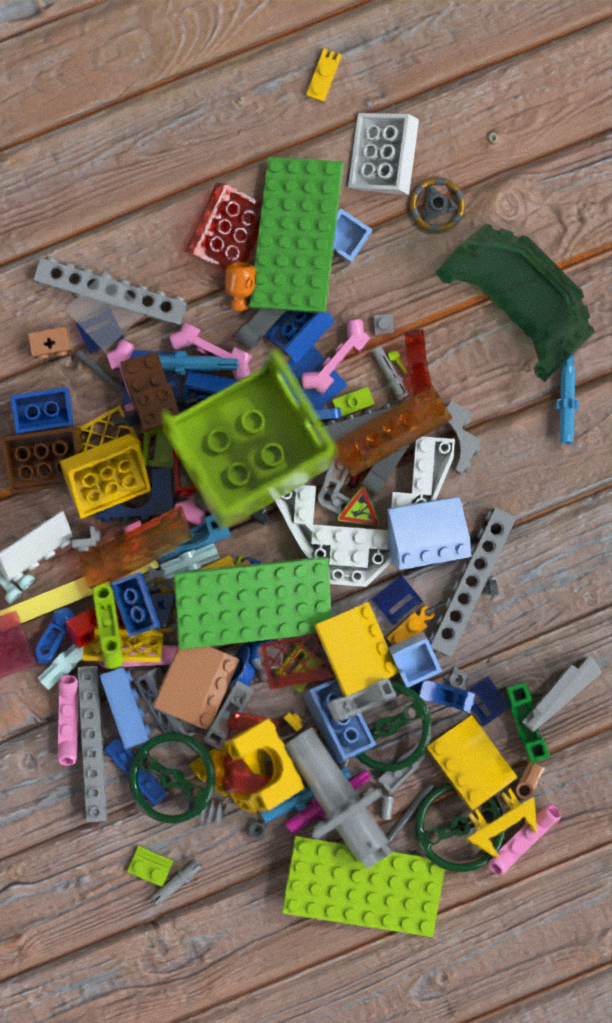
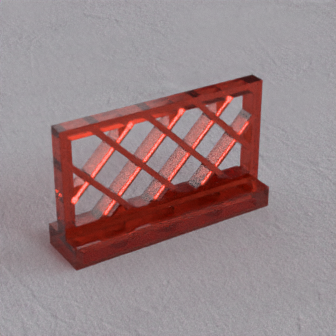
M318 633L261 644L269 690L336 677L332 666L325 662L327 654L323 660L314 654L318 646L322 645L321 640L315 638L319 637ZM310 638L317 642L312 652L302 646ZM303 640L301 644L296 641ZM289 642L299 646L293 656L283 650ZM278 644H284L282 648L277 646ZM275 646L280 651L272 659L267 655L266 647ZM300 648L310 654L304 663L295 658ZM281 652L291 657L285 667L276 661ZM312 656L321 661L317 669H311L306 665ZM293 659L302 665L297 673L287 669ZM274 663L283 668L279 676L271 677L270 668Z

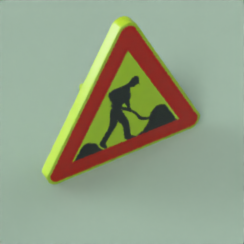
M362 486L339 514L337 517L339 521L373 526L379 524L365 487Z

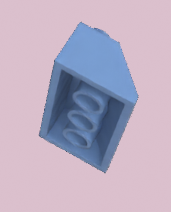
M122 667L100 675L125 749L150 740L149 736L152 733L149 725L144 724L143 717H145L143 707L138 706L136 699H139L136 688L131 686L130 681L133 678L130 670Z
M337 678L310 689L303 695L336 765L376 746L361 714L344 721H335L331 715L327 704L344 697Z

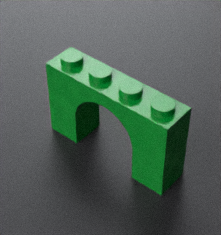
M520 681L504 686L527 760L534 763L549 758L550 754L545 739L541 736L539 730L537 729L532 732L522 723L532 710L530 705L532 700L526 682Z

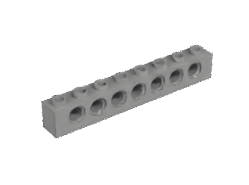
M46 257V259L40 258L34 276L36 283L179 327L182 326L188 305L184 302L185 299L174 296L169 298L166 297L164 292L156 290L153 293L142 285L133 287L129 285L130 282L119 279L117 282L111 280L112 277L101 273L100 276L93 274L94 271L82 268L81 271L75 269V265L64 262V265L56 263V259ZM54 270H61L62 274L59 278H52ZM74 275L80 276V281L77 284L70 283V279ZM91 281L98 282V287L95 290L88 288ZM114 286L117 289L116 293L111 296L106 293L108 287ZM133 292L135 294L134 299L126 301V293ZM147 297L153 299V304L149 307L143 305V300ZM164 303L171 304L169 312L161 310V306Z
M494 508L493 511L489 510L485 518L488 521L485 528L481 527L477 535L479 542L477 546L473 544L471 548L472 557L469 563H464L461 569L463 576L461 580H456L452 589L455 593L452 598L448 597L444 606L447 610L444 615L441 614L436 623L439 627L436 633L432 632L428 640L431 643V648L450 657L452 656L517 517L498 508ZM493 524L500 526L501 530L498 535L491 533L490 528ZM485 541H489L492 544L490 552H485L482 548ZM478 558L484 561V567L481 570L476 569L474 566V562ZM468 576L475 577V586L469 587L466 584ZM461 593H465L468 596L466 604L458 602V596ZM454 610L460 614V619L456 622L450 619V613ZM444 628H449L452 631V636L449 639H444L441 635Z
M99 666L78 667L86 820L87 822H102L108 820L100 671Z

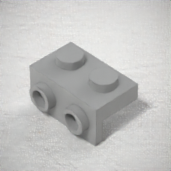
M95 526L90 527L91 538L72 540V548L77 549L79 552L91 551V547H99V542H102L101 531Z

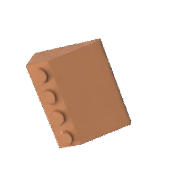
M178 646L152 707L209 731L240 659L210 646L179 649Z

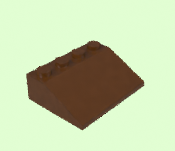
M80 424L2 436L1 444L10 494L67 486L60 461L84 452Z

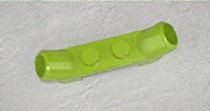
M100 584L95 587L93 595L104 666L109 669L122 666L124 661L113 591L109 585Z

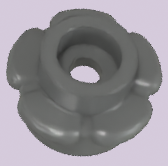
M488 579L489 583L485 584L487 595L491 594V597H494L493 595L499 594L496 579Z

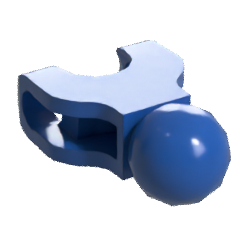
M58 608L53 612L51 622L35 650L37 660L41 664H50L55 658L66 636L65 621L75 617L73 611L69 608ZM45 649L50 651L47 655L41 654Z

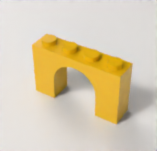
M270 719L261 720L224 742L233 760L243 758L256 749L264 750L271 757L274 764L272 779L267 785L251 794L259 812L269 811L304 788L302 779L294 769L293 761L287 755L284 743L279 739L276 728Z

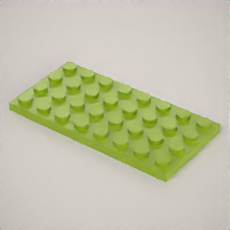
M295 835L282 913L433 937L445 869L437 866L427 857L391 851L390 855L367 869L362 860H356L345 843L316 840Z

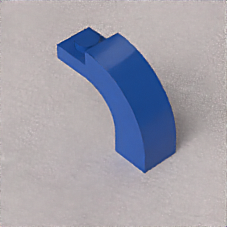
M423 680L413 685L412 690L423 700L470 712L474 705L475 694L469 691L428 680Z

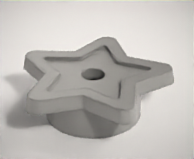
M149 567V575L143 579L144 582L148 583L154 577L165 578V570H155L153 567ZM158 584L152 588V591H156L159 586L165 585Z
M454 667L452 674L444 676L451 687L466 690L465 680L469 677V674L461 673L457 667Z

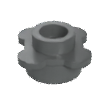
M251 819L246 835L257 838L259 841L263 840L265 837L264 832L268 828L267 823Z

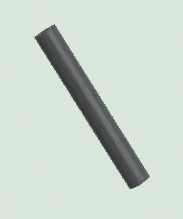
M82 350L76 353L80 360L118 392L122 390L124 386Z

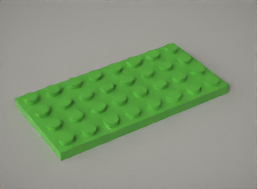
M268 157L255 259L256 279L250 300L251 308L326 313L344 165L342 161Z
M328 557L174 572L179 649L315 635L318 633L314 625L331 618Z

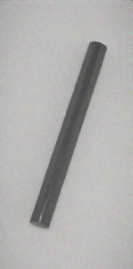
M430 781L386 836L388 839L387 846L392 843L420 807L423 800L434 789L435 785Z

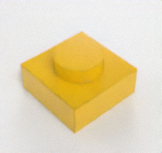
M289 712L284 716V719L296 731L303 727L301 724L303 720L296 713L291 714Z

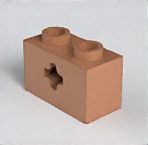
M67 327L28 333L31 353L37 360L48 359V355L56 354V357L68 355L67 352L72 351ZM49 340L55 343L51 349L45 345L49 343Z

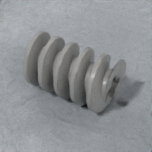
M188 799L185 812L196 805L195 801ZM211 799L206 808L199 814L200 821L207 817L209 824L214 819L215 826H218L222 821L227 803L221 808V801L214 805V799Z

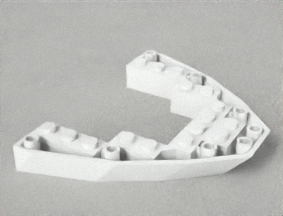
M416 436L411 494L393 492L391 508L436 500L454 457L455 439ZM302 485L276 500L283 517L308 558H329L330 584L367 587L391 563L389 530L313 525L316 486Z

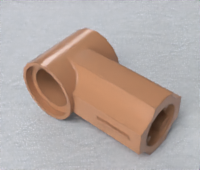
M528 762L514 789L518 798L528 799L533 795L534 789L545 768L536 763ZM522 785H526L529 788L526 796H522L519 793V788Z

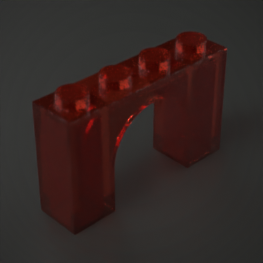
M241 712L232 713L227 720L228 736L225 742L255 723L270 719L274 724L278 735L280 719ZM226 747V756L223 760V765L225 766L224 775L221 780L222 791L251 796L252 793L270 782L271 776L259 775L249 771L244 765L242 758L233 760Z

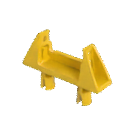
M508 789L507 792L510 798L505 793H502L501 796L510 810L491 824L486 823L479 809L475 810L478 820L472 813L468 814L477 830L475 834L466 840L497 858L499 855L489 838L498 835L520 821L521 818H524L525 823L529 825L535 834L537 832L534 797L522 804V802L519 803L512 789Z

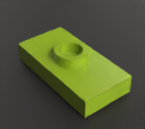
M368 387L332 400L335 408H341V417L375 405Z

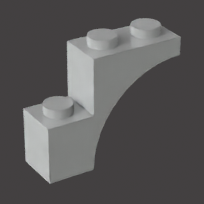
M450 401L441 419L452 428L457 437L460 452L458 464L454 471L462 474L463 471L468 472L472 465L471 457L473 454L477 456L482 446L480 445L481 440L462 429L463 426L466 428L472 418L469 417L471 412Z

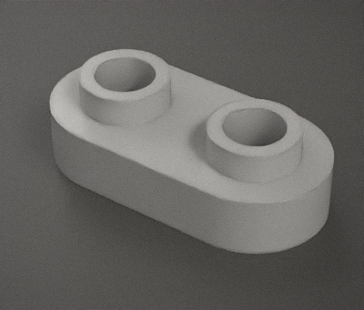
M328 488L326 494L331 495L334 489ZM320 492L318 495L319 503L338 515L343 511L341 504H348L351 500L339 492L335 501L332 499L325 501L324 496L320 495Z

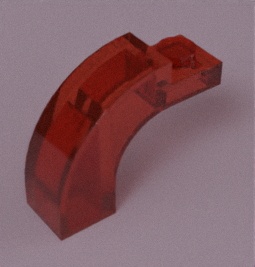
M419 329L404 332L406 359L413 398L415 400L433 397L424 331Z

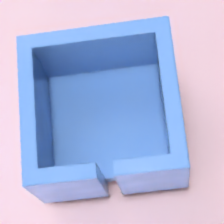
M340 209L337 215L333 253L336 250V255L351 265L372 234V229L343 209Z
M423 632L389 647L391 656L406 687H410L442 672L431 645Z

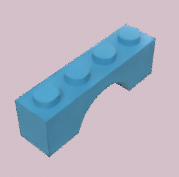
M210 515L205 517L200 525L183 532L165 531L151 536L150 540L158 561L161 562L232 536L229 527L221 531L214 517Z

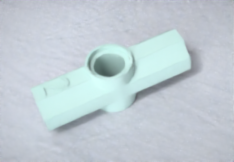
M213 543L198 550H191L181 554L178 558L163 563L160 566L165 570V578L171 579L174 578V572L197 570L202 565L220 559Z
M73 644L66 652L63 651L52 662V665L38 677L40 682L50 690L62 676L68 675L77 666V663L82 659L84 646L78 649Z

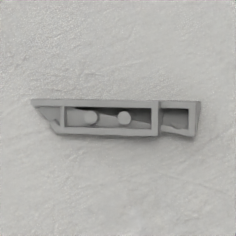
M590 655L586 657L577 668L573 665L568 666L524 718L522 723L534 732L601 674V670L593 657Z

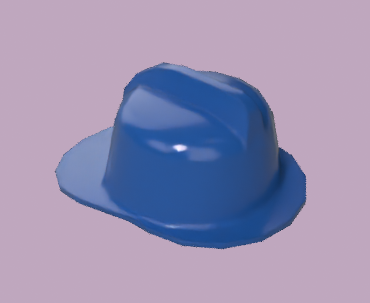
M247 644L242 645L235 658L240 660L228 687L235 685L237 681L249 686L255 676V667L248 659L249 646Z

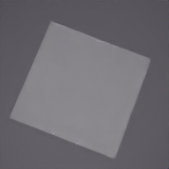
M107 270L65 309L104 352L146 313Z

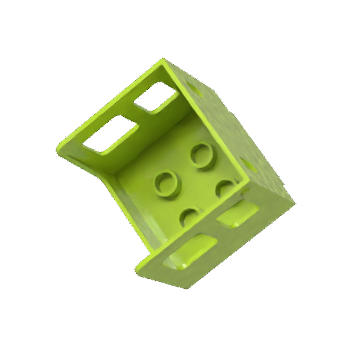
M275 348L270 351L259 370L176 417H171L166 410L162 412V430L221 531L237 521L247 518L328 470L336 453L332 441L329 439ZM281 371L285 376L286 380L288 381L289 385L291 386L292 390L294 391L296 397L298 398L300 406L298 405L289 388L287 387L286 383L284 382L281 376ZM309 419L311 420V422L313 423L315 429L317 430L318 434L320 435V437H321V439H322V441H323L322 444H321V442L319 441L318 437L316 436L314 430L312 429V427H311V425H310V423H309Z

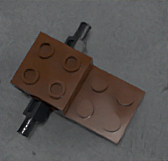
M158 352L120 362L134 410L124 412V417L113 419L115 427L127 424L128 427L140 425L143 433L162 428L163 411L166 410L171 417H176L181 412L187 411V406L198 404L197 396L185 399L184 396L174 398L171 385L167 383Z

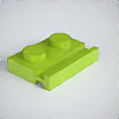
M138 846L127 872L163 887L174 860Z

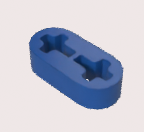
M341 408L312 409L317 419L341 418Z

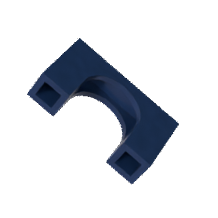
M152 469V496L144 506L132 509L119 503L97 512L96 519H101V523L113 522V518H120V521H132V517H139L140 520H151V516H159V519H163L174 514L172 469Z

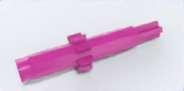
M364 770L349 782L356 791L358 787L369 781L371 777ZM316 798L311 800L313 804L285 822L292 835L319 816L323 819L326 818V813Z

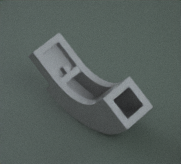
M384 679L357 693L333 700L327 705L335 721H344L394 698L396 694L389 679Z
M240 681L236 682L203 741L219 750L222 748L253 694L254 689Z

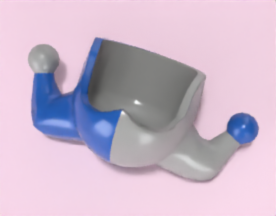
M275 639L248 642L251 648L249 653L250 662L257 669L259 679L262 682H271L274 685H278L280 678L271 677L269 671L282 666L283 655L279 643Z

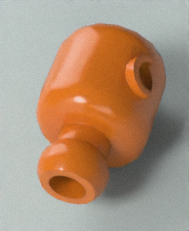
M232 263L226 268L225 290L230 296H233L230 302L232 310L245 311L248 308L246 298L251 296L256 279V270L251 264Z

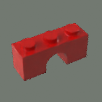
M114 598L118 629L125 625ZM95 607L65 621L66 634L78 649L95 641L94 628L98 626Z

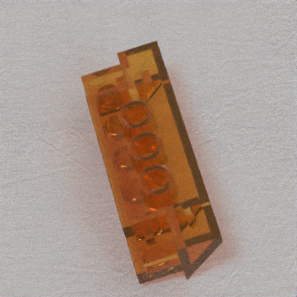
M432 385L333 442V445L353 477L453 418Z
M180 505L81 555L79 569L82 570L88 587L93 589L107 581L113 582L178 549V545L192 539L187 525L188 520L182 506Z

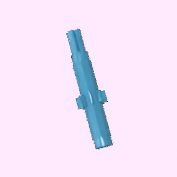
M569 347L563 348L560 399H556L555 410H560L559 443L562 444L573 443L574 411L579 409V400H575L574 348Z
M177 351L175 356L159 355L163 370L175 371L177 375H186L188 371L238 370L239 368L238 358L188 356L186 351Z
M346 767L340 769L347 779L351 777ZM307 785L269 811H262L260 813L265 822L268 823L297 808L298 812L307 808L305 803L315 798V795Z

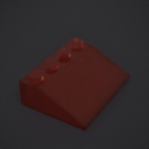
M216 183L184 252L225 272L227 266L232 263H247L258 240L262 203L226 183Z

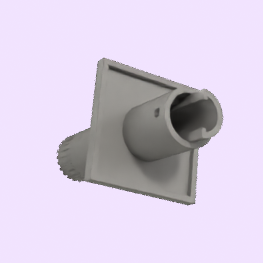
M312 727L285 744L284 749L314 793V797L326 813L325 816L329 821L327 823L324 820L314 827L315 831L312 834L315 839H319L336 828L356 860H362L367 869L390 855L392 852L386 844L388 839L366 808V806L383 795L379 788L375 790L372 787L363 794L364 798L362 799L346 776L342 774Z

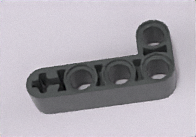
M261 309L249 323H246L238 331L236 339L251 351L286 313V310Z
M401 423L361 486L378 495L417 432Z

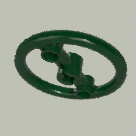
M392 681L390 683L394 691L410 698L412 704L406 706L402 712L395 716L379 719L376 727L369 730L374 741L380 737L396 734L401 725L418 718L422 719L423 731L416 750L406 759L399 762H379L370 758L364 752L355 756L366 766L383 772L402 770L414 764L427 749L432 733L430 713L423 699L414 690L406 687V685ZM410 708L415 710L414 718L410 717L408 713ZM396 722V723L390 725V727H389L387 730L385 729V730L379 731V730L385 728V726H386L388 723L390 724V723Z
M164 733L146 741L135 754L129 770V786L135 803L148 817L162 823H182L199 815L210 802L216 785L215 766L208 750L195 738L181 733ZM169 741H178L191 746L204 762L207 774L206 787L194 785L184 779V774L180 769L167 768L160 764L155 756L149 754V751L158 744ZM148 758L152 762L150 768L146 766V761ZM141 768L144 771H151L160 777L163 786L178 788L186 793L189 800L195 801L196 805L187 812L177 815H166L154 810L141 795L138 783L139 769ZM195 788H197L199 791V795L197 798L193 796V790Z
M446 783L430 792L418 809L415 822L418 844L427 858L443 869L454 872L476 870L486 865L493 856L486 853L473 862L459 864L442 859L431 849L440 840L453 835L458 837L466 835L470 829L475 827L473 823L466 825L463 828V832L460 829L447 833L445 831L455 828L458 822L460 824L471 822L470 817L460 816L452 820L451 824L428 831L424 830L425 815L432 802L440 795L455 790L451 783ZM494 796L486 800L489 807L480 812L481 815L484 811L491 813V821H486L489 824L503 816V811ZM505 830L495 836L492 844L497 853L502 846ZM430 832L438 834L437 842H431L428 839Z

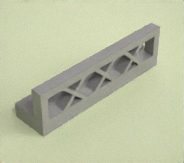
M160 666L134 680L136 687L164 733H172L173 730L176 733L191 737L198 732L194 724L152 707L154 703L153 697L156 698L165 678ZM142 680H146L149 686L148 689L144 687L143 683L141 682ZM163 714L167 716L168 722L164 721ZM169 741L172 747L181 743L178 741Z

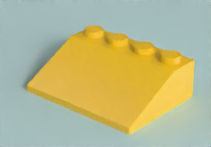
M131 433L60 461L65 481L80 519L151 491L140 445Z
M369 602L314 625L344 697L399 673Z
M472 715L427 746V752L470 811H473L518 778Z

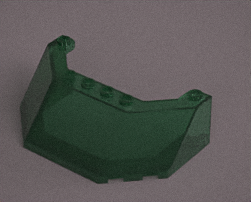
M484 224L466 239L435 272L443 283L452 284L454 281L460 280L479 286L484 294L489 296L496 303L497 307L502 309L511 321L516 323L523 330L524 334L533 340L538 362L534 365L533 369L535 375L543 382L553 375L595 333L593 326H590L588 321L590 318L588 308L582 301L584 297L583 291L527 236L517 237L511 231L502 228L498 231L493 229L492 225Z

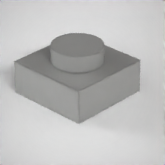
M393 314L374 315L375 335L394 334Z

